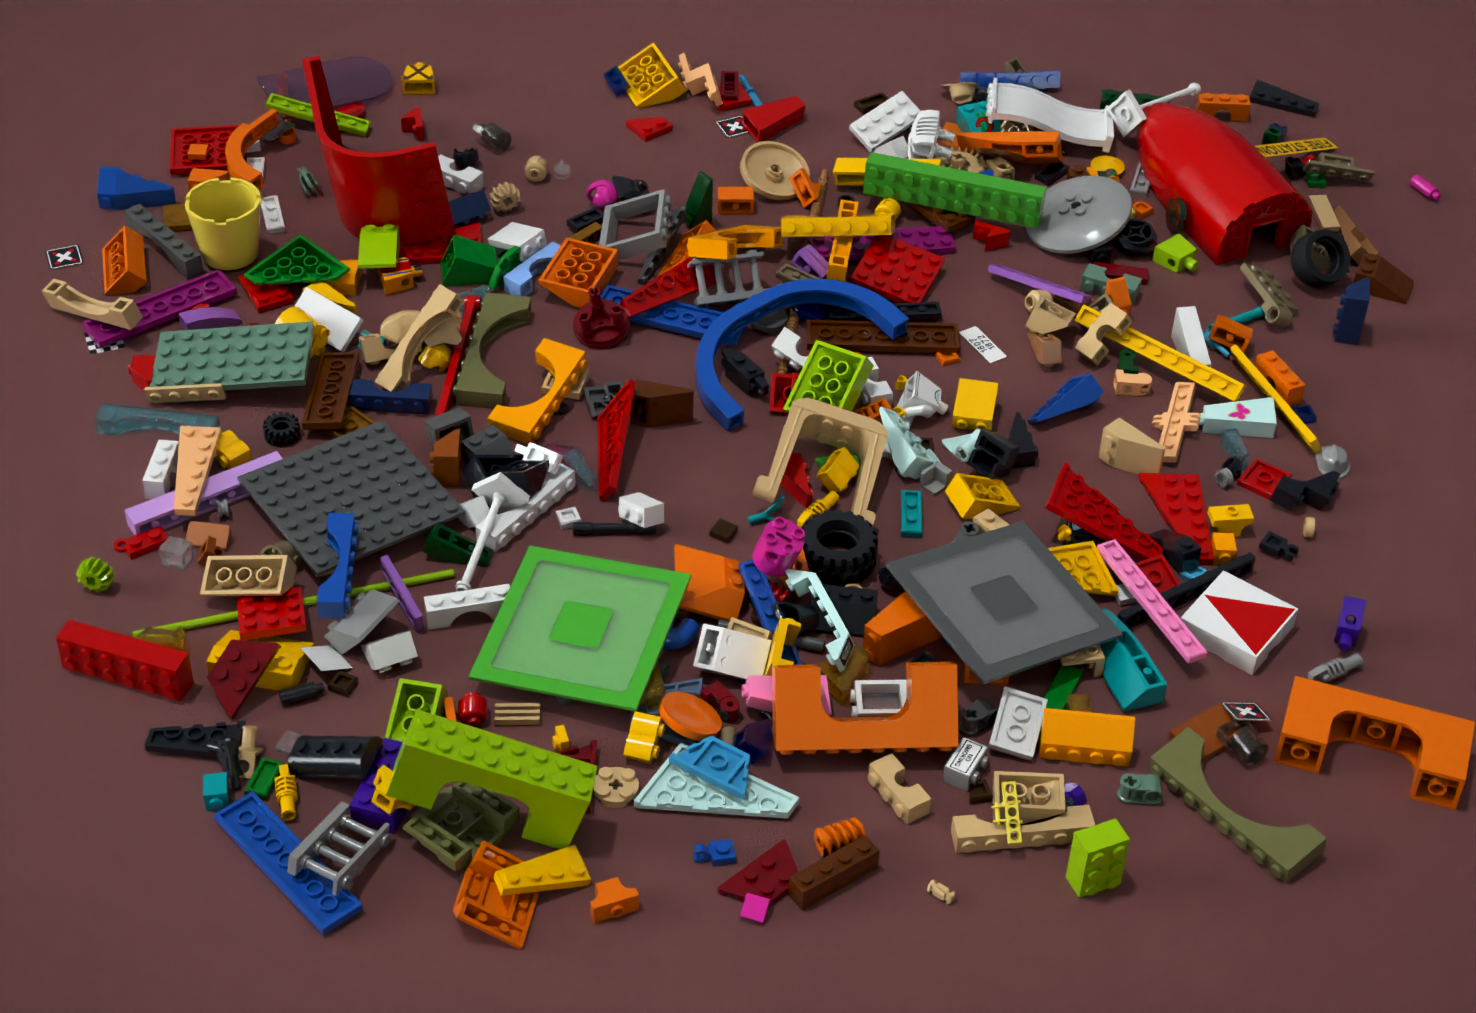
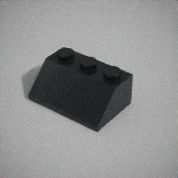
M822 584L850 636L864 638L865 624L876 616L878 590ZM812 596V606L815 607L819 615L818 625L812 632L834 634L835 626L831 628L825 618L828 615L827 611L822 613L816 602L820 600L819 597L814 598Z

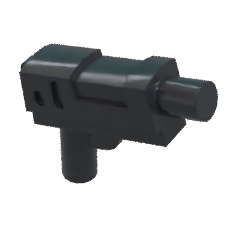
M228 736L227 738L217 739V742H208L207 749L217 752L218 759L222 765V771L227 772L232 788L241 787L239 776L243 775V769L240 766L238 755L240 752L237 739Z

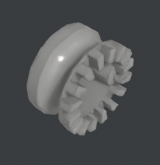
M1228 468L1215 472L1214 476L1216 477L1214 479H1217L1215 482H1217L1219 487L1224 488L1233 484V475Z
M224 499L222 502L216 500L219 518H222L223 515L229 517L227 500Z

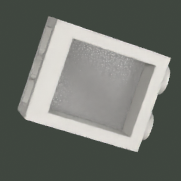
M855 680L854 689H850V703H854L851 709L852 717H888L899 712L906 701V680Z

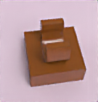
M207 537L200 548L197 564L206 566L208 556H220L223 549L215 546L216 538Z

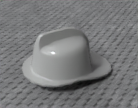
M1336 444L1321 447L1322 450L1316 453L1319 471L1323 475L1336 471L1340 473L1339 478L1346 476L1350 470L1347 452L1343 448L1336 446Z

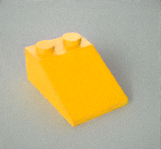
M956 473L945 490L950 502L957 509L959 516L966 520H973L974 516L986 509H990L996 515H1000L1020 508L1003 480Z

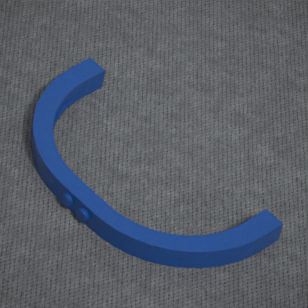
M803 279L773 286L727 310L715 319L705 331L699 343L696 356L695 377L698 393L709 413L727 431L743 424L744 409L720 384L714 369V359L721 346L733 334L779 309L807 303L840 306L868 318L892 340L907 332L909 318L879 294L848 282L831 279Z

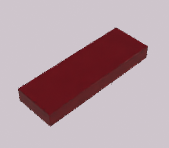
M1094 262V265L1107 268L1106 277L1110 279L1123 277L1125 273L1142 278L1141 284L1147 285L1149 272L1147 268Z

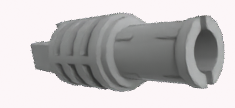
M1354 654L1344 659L1336 658L1309 671L1307 679L1329 683L1346 676L1353 669L1362 667L1363 659L1359 654Z

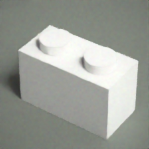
M640 492L619 497V517L643 528L664 523L663 502Z

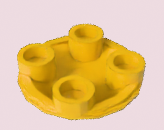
M1107 155L1094 158L1090 165L1094 167L1095 171H1105L1106 169L1113 168L1118 176L1125 170L1123 161Z

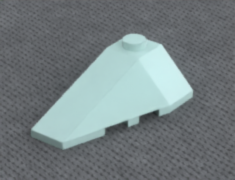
M880 407L883 426L888 432L887 441L893 462L898 468V473L905 478L907 476L913 479L920 478L921 472L936 461L940 462V460L931 449L926 450L920 444L922 440L919 436H915L912 432L908 431L910 427L895 411Z

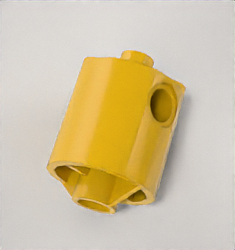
M290 307L281 313L275 324L313 321L315 327L310 358L315 355L320 356V353L325 351L330 330L300 307Z

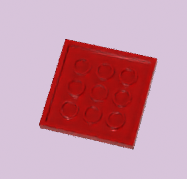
M240 125L171 128L170 175L190 174L193 168L228 171L225 154L226 144L230 135ZM190 144H207L209 151L206 160H189L187 154Z
M876 235L850 277L849 283L869 289L898 303L922 302L944 265L945 258L890 235Z

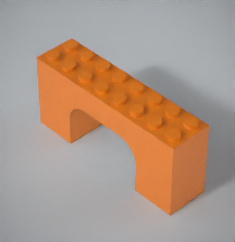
M906 662L907 694L905 704L901 710L888 717L836 718L826 714L821 703V667L817 664L772 665L773 747L783 755L794 754V750H801L803 754H816V750H823L825 753L834 754L839 753V749H846L848 753H861L862 749L879 753L885 752L884 748H891L894 752H907V748L925 752L930 751V747H936L939 751H952V747H958L957 664L953 662Z
M1295 676L1274 762L1319 774L1326 746L1331 742L1339 740L1392 752L1404 757L1412 765L1414 775L1409 798L1455 810L1466 781L1475 722Z

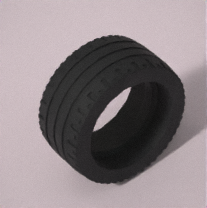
M1326 229L1316 230L1298 239L1291 250L1290 257L1296 277L1304 284L1312 287L1326 286L1343 278L1350 267L1351 260L1349 248L1345 240L1338 233ZM1314 242L1322 245L1328 252L1330 268L1327 275L1319 272L1313 265L1311 248Z

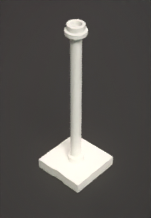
M1191 83L1186 89L1142 105L1138 104L1131 90H1127L1107 107V110L1122 136L1126 137L1147 119L1142 111L1144 107L1161 102L1167 103L1190 94L1196 96L1200 93L1201 87L1198 83Z
M501 472L475 483L472 487L474 493L478 496H484L486 502L491 505V508L463 578L455 585L456 592L472 589L470 581L497 513H504L526 504L530 498L526 492L516 486Z

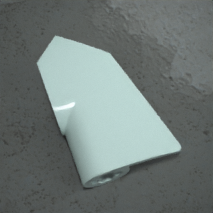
M976 429L971 434L942 439V444L955 457L963 462H968L972 450L977 449L974 445L981 429Z

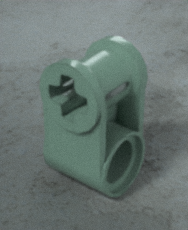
M1127 773L1120 778L1121 788L1117 790L1116 795L1120 802L1125 804L1155 805L1162 801L1163 793L1160 778L1157 775Z

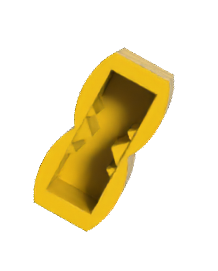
M231 430L221 433L214 457L219 460L223 468L229 470L252 461L250 448L242 440H239Z
M846 447L835 450L829 456L827 462L818 471L817 477L829 492L840 493L848 487L847 483L849 480L856 476L859 464Z
M635 711L623 755L625 758L652 764L653 759L658 758L660 746L657 743L659 737L664 736L666 724H663L661 717Z

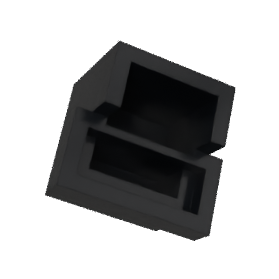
M986 428L981 429L974 445L977 449L972 450L967 464L990 479L1010 475L1020 446L997 432H990Z

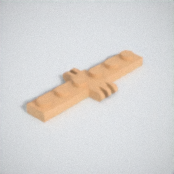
M1176 382L1168 412H1164L1162 415H1154L1152 427L1162 430L1159 444L1165 447L1163 458L1165 463L1177 462L1184 431L1198 430L1201 414L1189 413L1196 390L1195 382Z

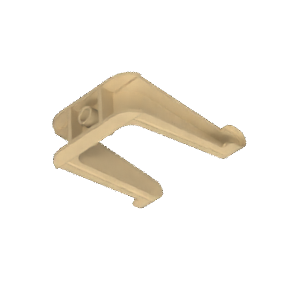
M800 398L793 401L786 424L783 427L769 476L760 475L757 478L752 497L774 503L796 441L800 438L808 437L820 443L835 446L838 449L846 447L848 451L855 453L859 457L860 469L851 512L854 515L859 514L863 516L864 520H868L873 527L876 515L874 512L867 510L888 437L886 428L872 418L815 399Z

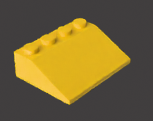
M654 42L613 70V73L637 109L672 101L687 91Z
M230 630L213 646L206 661L208 674L231 640H240L239 631ZM275 636L246 640L274 642L281 645V648L255 687L278 691L298 686L310 659L301 648L314 647L315 643Z

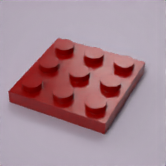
M301 587L290 588L282 596L236 597L240 640L307 631Z

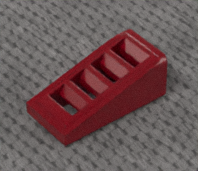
M721 71V99H738V72Z

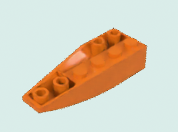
M1060 131L957 133L958 147L960 146L963 151H965L966 147L968 149L967 152H971L973 149L974 153H978L975 151L976 148H994L1018 153L1029 158V161L1022 163H1063Z

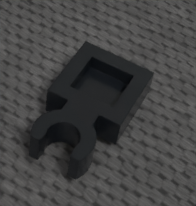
M1271 531L1267 533L1259 544V549L1276 557L1281 554L1288 561H1293L1294 555H1298L1299 552L1298 546L1288 545L1287 539Z

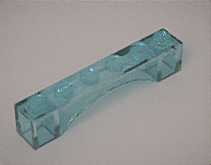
M106 403L101 404L94 418L97 434L114 436L144 429H160L180 434L181 426L220 428L219 416Z

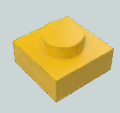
M564 725L555 726V736H552L555 750L565 751L569 748V739Z

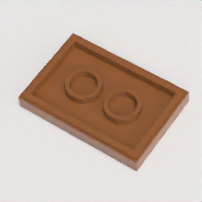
M1220 703L1169 731L1171 739L1175 738L1187 727H1190L1205 740L1201 763L1249 735V730L1238 720H1235Z

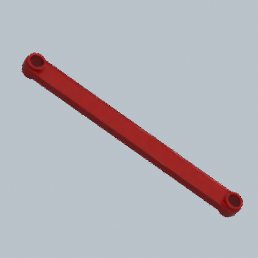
M478 295L465 296V312L459 330L462 340L454 347L435 416L450 411L454 397L453 386L457 385V374L461 372V362L465 358V349L468 347L477 311L480 312L482 297Z

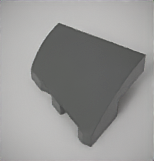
M624 381L604 382L603 386L584 388L583 394L591 419H595L600 415L624 386Z

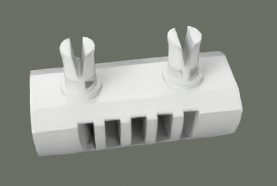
M923 110L917 115L908 138L909 159H933L937 155L950 160L952 148L939 146L937 139L953 143L955 132L943 130L939 127L941 120L940 111Z

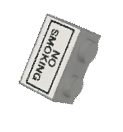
M963 737L944 766L942 782L967 792L972 784L975 785L977 783L981 769L985 770L988 765V747Z

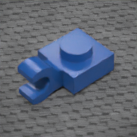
M732 839L709 841L708 847L704 844L694 845L695 853H693V857L696 863L711 860L712 866L736 862Z

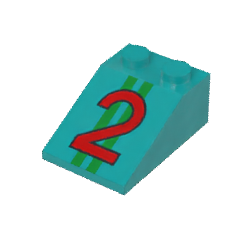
M988 101L957 106L956 124L963 133L1001 132L1000 120L995 119L992 121V124L988 123V116H986Z

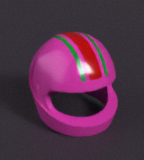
M608 180L596 181L587 188V198L592 201L594 207H597L602 212H604L605 206L620 202L614 184ZM596 189L597 194L595 196H592V191Z

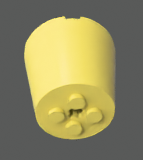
M215 178L193 187L185 197V209L204 262L210 267L220 270H236L251 264L256 259L259 248L261 196L257 187L239 178H231L224 181H219V178Z

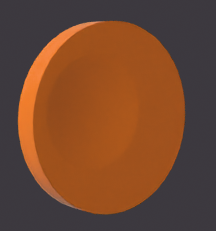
M670 692L663 697L659 705V714L663 721L672 730L686 738L702 741L711 735L716 737L722 727V721L717 711L710 704L692 694Z

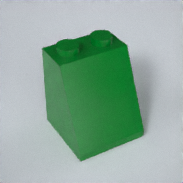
M453 235L440 262L442 285L457 286L489 283L497 265L498 255H496L495 247Z

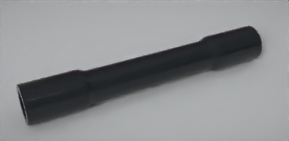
M573 522V535H591L594 533L656 534V525L643 528L634 523Z

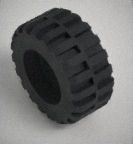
M836 509V511L831 512L826 510L822 514L820 512L815 514L813 518L810 517L801 526L805 531L803 550L809 572L816 573L821 584L826 583L827 585L845 586L850 583L856 584L858 580L860 582L867 578V575L869 576L873 572L877 561L878 537L875 528L872 527L868 520H864L863 516L859 514L854 515L851 511L842 512V510ZM838 545L847 547L849 549L843 551H836L828 549L826 547Z

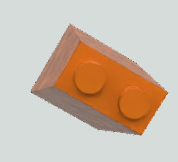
M905 591L865 624L862 656L880 666L937 640L942 635Z

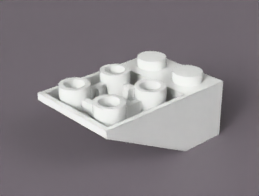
M703 624L693 666L701 671L747 680L748 676H764L772 640L723 627Z

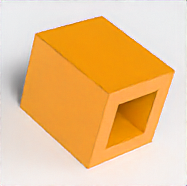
M1213 532L1211 539L1214 556L1213 565H1221L1235 560L1237 548L1234 533Z

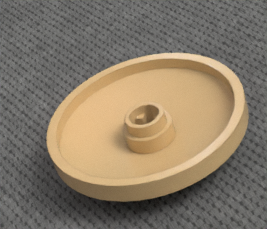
M762 141L751 145L744 152L740 162L741 175L747 185L753 187L756 193L773 200H790L798 197L789 177L800 168H805L810 177L809 167L804 158L793 148L779 142Z

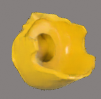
M444 343L431 347L426 345L418 360L423 366L430 369L439 366V371L443 372L450 365L452 358L451 350Z

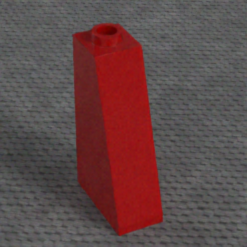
M796 95L743 110L742 125L757 143L778 134L780 130H785L802 120L805 104Z

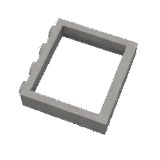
M663 189L605 206L599 245L618 249V260L666 247L667 238H669L670 217L672 216L671 206L673 203L671 195H668L666 190ZM657 209L655 231L615 242L619 220Z

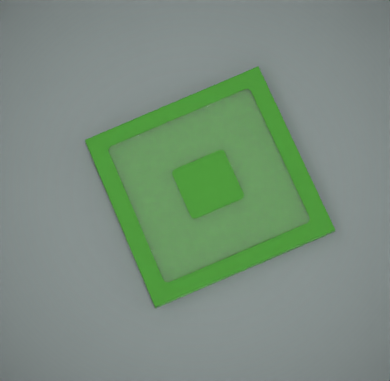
M529 546L468 677L470 680L637 712L692 576L688 573Z

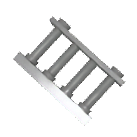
M749 250L746 251V254H739L736 258L728 260L693 257L687 264V267H695L700 293L693 300L694 306L708 307L739 303L766 290L761 286L757 259L764 255L763 252ZM749 261L754 286L750 291H745L742 285L739 262ZM721 264H732L736 288L734 293H727L725 291ZM713 265L718 292H716V295L709 296L706 289L703 266Z
M342 801L289 854L287 872L296 876L302 869L308 868L332 880V895L337 896L343 889L348 888L351 880L382 847L385 848L390 841V824L385 823L378 831H375L350 819L349 804ZM347 827L370 838V840L363 845L339 833V831ZM329 841H335L357 853L351 859L325 845ZM321 854L344 867L339 872H336L312 859L316 855Z

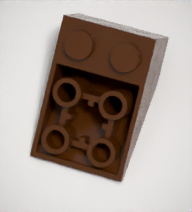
M636 379L630 412V424L650 428L693 422L694 390Z

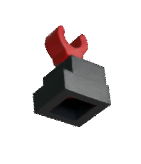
M1310 154L1301 161L1298 157L1293 158L1289 156L1285 158V172L1292 180L1298 179L1305 175L1303 166L1307 161L1315 160L1316 158Z

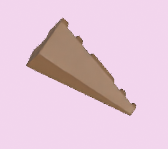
M1340 205L1334 209L1344 240L1348 245L1350 256L1358 265L1363 253L1382 257L1365 234L1347 215L1345 210Z

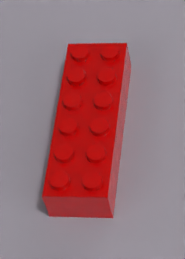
M70 619L55 637L62 667L69 671H76L90 677H97L108 682L118 683L129 688L139 689L150 694L153 693L181 702L194 684L188 652Z

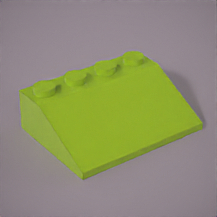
M816 340L783 410L789 412L792 402L797 399L810 398L852 412L874 365L867 356Z

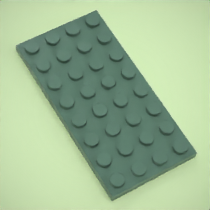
M313 321L160 332L150 387L221 383L226 391L306 385L315 326Z

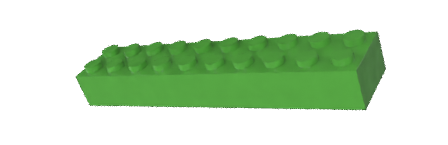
M871 152L865 166L863 193L1038 229L1043 216L1047 187Z

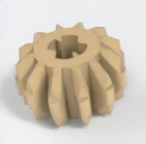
M506 181L503 185L498 183L497 188L493 187L494 192L489 193L492 206L497 211L501 210L504 213L507 209L512 212V207H518L517 202L521 201L519 190L514 184H509Z

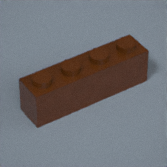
M864 835L790 876L788 895L801 910H804L878 868L880 850Z

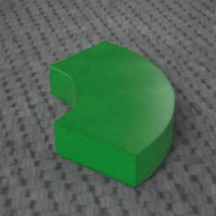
M514 246L501 257L492 273L488 288L495 290L504 286L503 276L519 264L520 247Z

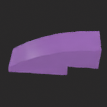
M199 308L179 313L180 325L184 330L223 328L242 323V319L235 310L228 308Z

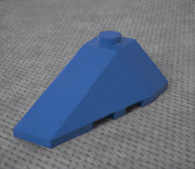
M100 166L97 197L100 208L119 210L129 209L138 204H141L143 207L175 204L174 187L155 180H145L140 178L141 175L125 173L124 169L118 167Z
M1092 373L1072 377L1056 391L1057 395L1047 400L1048 405L1040 407L1027 421L1029 423L1040 422L1088 404L1091 406L1100 400L1099 396L1104 391Z

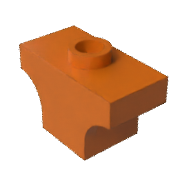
M618 877L595 883V899L590 901V913L593 923L613 917L617 918L623 914L639 910V894L636 888L623 886Z

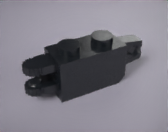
M730 348L722 349L721 354L723 358L721 365L725 368L726 378L746 395L754 391L761 396L769 393V384L764 378L765 371L741 351L736 353Z

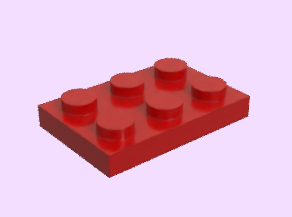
M244 275L238 276L240 285L258 313L294 303V297L285 284L256 286L245 278Z

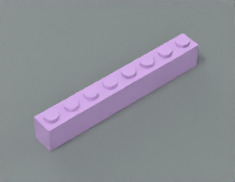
M275 451L208 477L196 516L217 509L216 500L222 502L226 499L227 504L250 496L237 477L283 458ZM175 490L125 509L127 525L135 536L159 526L162 529H166L196 516L175 515Z

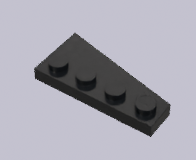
M1258 79L1249 97L1250 103L1313 118L1319 107L1317 102Z
M246 720L237 721V724L226 725V722L216 723V726L203 727V724H196L193 727L184 729L181 726L151 728L144 744L145 751L218 759L217 752L207 749L208 742H217V739L232 736L234 739H237L239 747L243 735L242 727L246 726Z

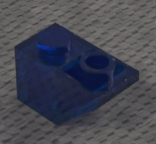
M771 719L750 723L734 735L732 746L750 754V764L752 765L758 760L764 759L768 754V743L772 735L773 721Z

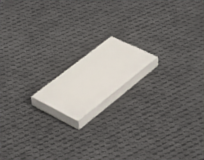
M308 287L305 288L295 304V307H300L330 330L327 343L342 352H345L364 321L362 318Z

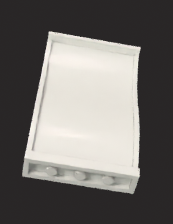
M997 78L993 79V83H989L986 106L988 123L992 124V121L995 119L1011 120L1037 127L1043 131H1060V138L1062 140L1086 146L1102 147V151L1109 153L1114 139L1113 119L1107 110L1108 105H1106L1105 109L1076 107L1026 86L997 83Z

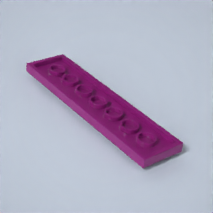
M941 226L895 229V232L890 235L936 255L956 253L957 250L950 232H946ZM876 235L853 236L849 261L861 260ZM808 236V243L829 262L834 236Z
M220 269L135 301L143 318L131 330L93 319L81 322L82 328L100 349L179 318V313L183 310H192L191 308L200 303L212 305L238 294L237 288Z

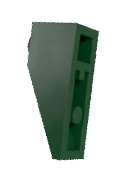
M702 171L698 173L685 205L687 208L684 223L691 229L706 220L712 224L713 179Z
M437 523L427 536L422 552L440 561L468 564L477 542ZM484 546L477 566L488 567L493 552L492 549Z

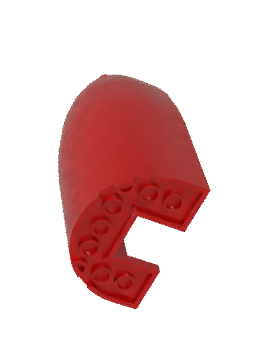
M1161 102L1143 108L1142 111L1147 119L1137 130V150L1145 178L1149 180L1151 188L1166 209L1170 202L1169 213L1176 221L1177 209L1175 205H1172V199L1177 201L1180 213V226L1215 265L1246 257L1253 228L1278 222L1273 242L1276 248L1290 245L1289 238L1302 224L1311 228L1312 211L1308 202L1264 155L1237 131L1211 115L1180 105Z

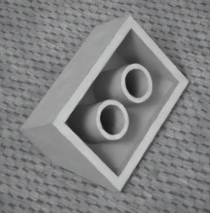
M373 589L366 594L361 592L353 600L355 604L345 610V618L340 620L336 618L328 625L329 631L324 637L343 655L360 643L399 602L398 598Z

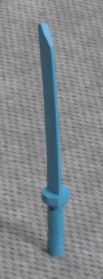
M741 75L739 79L754 105H763L756 95V90L751 87L746 76Z

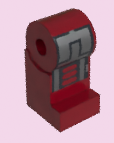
M718 680L700 691V698L717 711L723 722L733 723L738 720L740 703Z

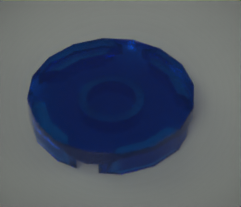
M820 303L791 306L793 312L796 311L798 314L797 317L806 323L807 320H824L828 313L826 305Z

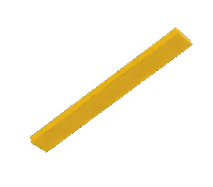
M1236 344L1230 347V351L1237 363L1267 398H1274L1275 407L1309 447L1316 453L1322 450L1315 435Z

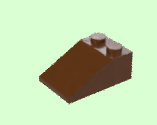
M1363 253L1353 282L1370 278L1371 296L1405 305L1414 284V280L1384 258L1368 253Z

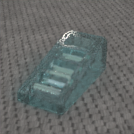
M1223 430L1219 442L1220 446L1229 457L1236 456L1242 462V470H1246L1249 454L1238 430Z
M579 446L562 454L563 459L589 486L597 482V478Z

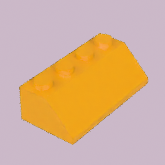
M1044 708L1039 736V758L1129 767L1133 749L1135 717Z

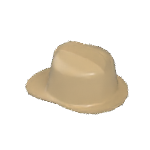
M962 82L941 85L940 88L950 90L951 98L955 103L964 104L972 101L975 89L979 87V84Z

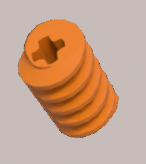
M852 817L849 821L835 822L832 824V827L825 825L823 829L820 827L816 828L814 840L821 856H823L824 850L830 855L833 853V847L837 851L841 849V845L846 846L850 844V842L866 835L863 824L856 817Z

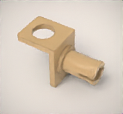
M256 726L242 727V746H239L240 754L238 755L239 760H246L250 768L246 773L239 776L240 778L251 779L255 771L256 756L263 752V748L255 747L258 728Z

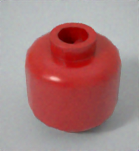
M468 692L459 699L458 715L462 723L477 727L487 719V701L480 693Z

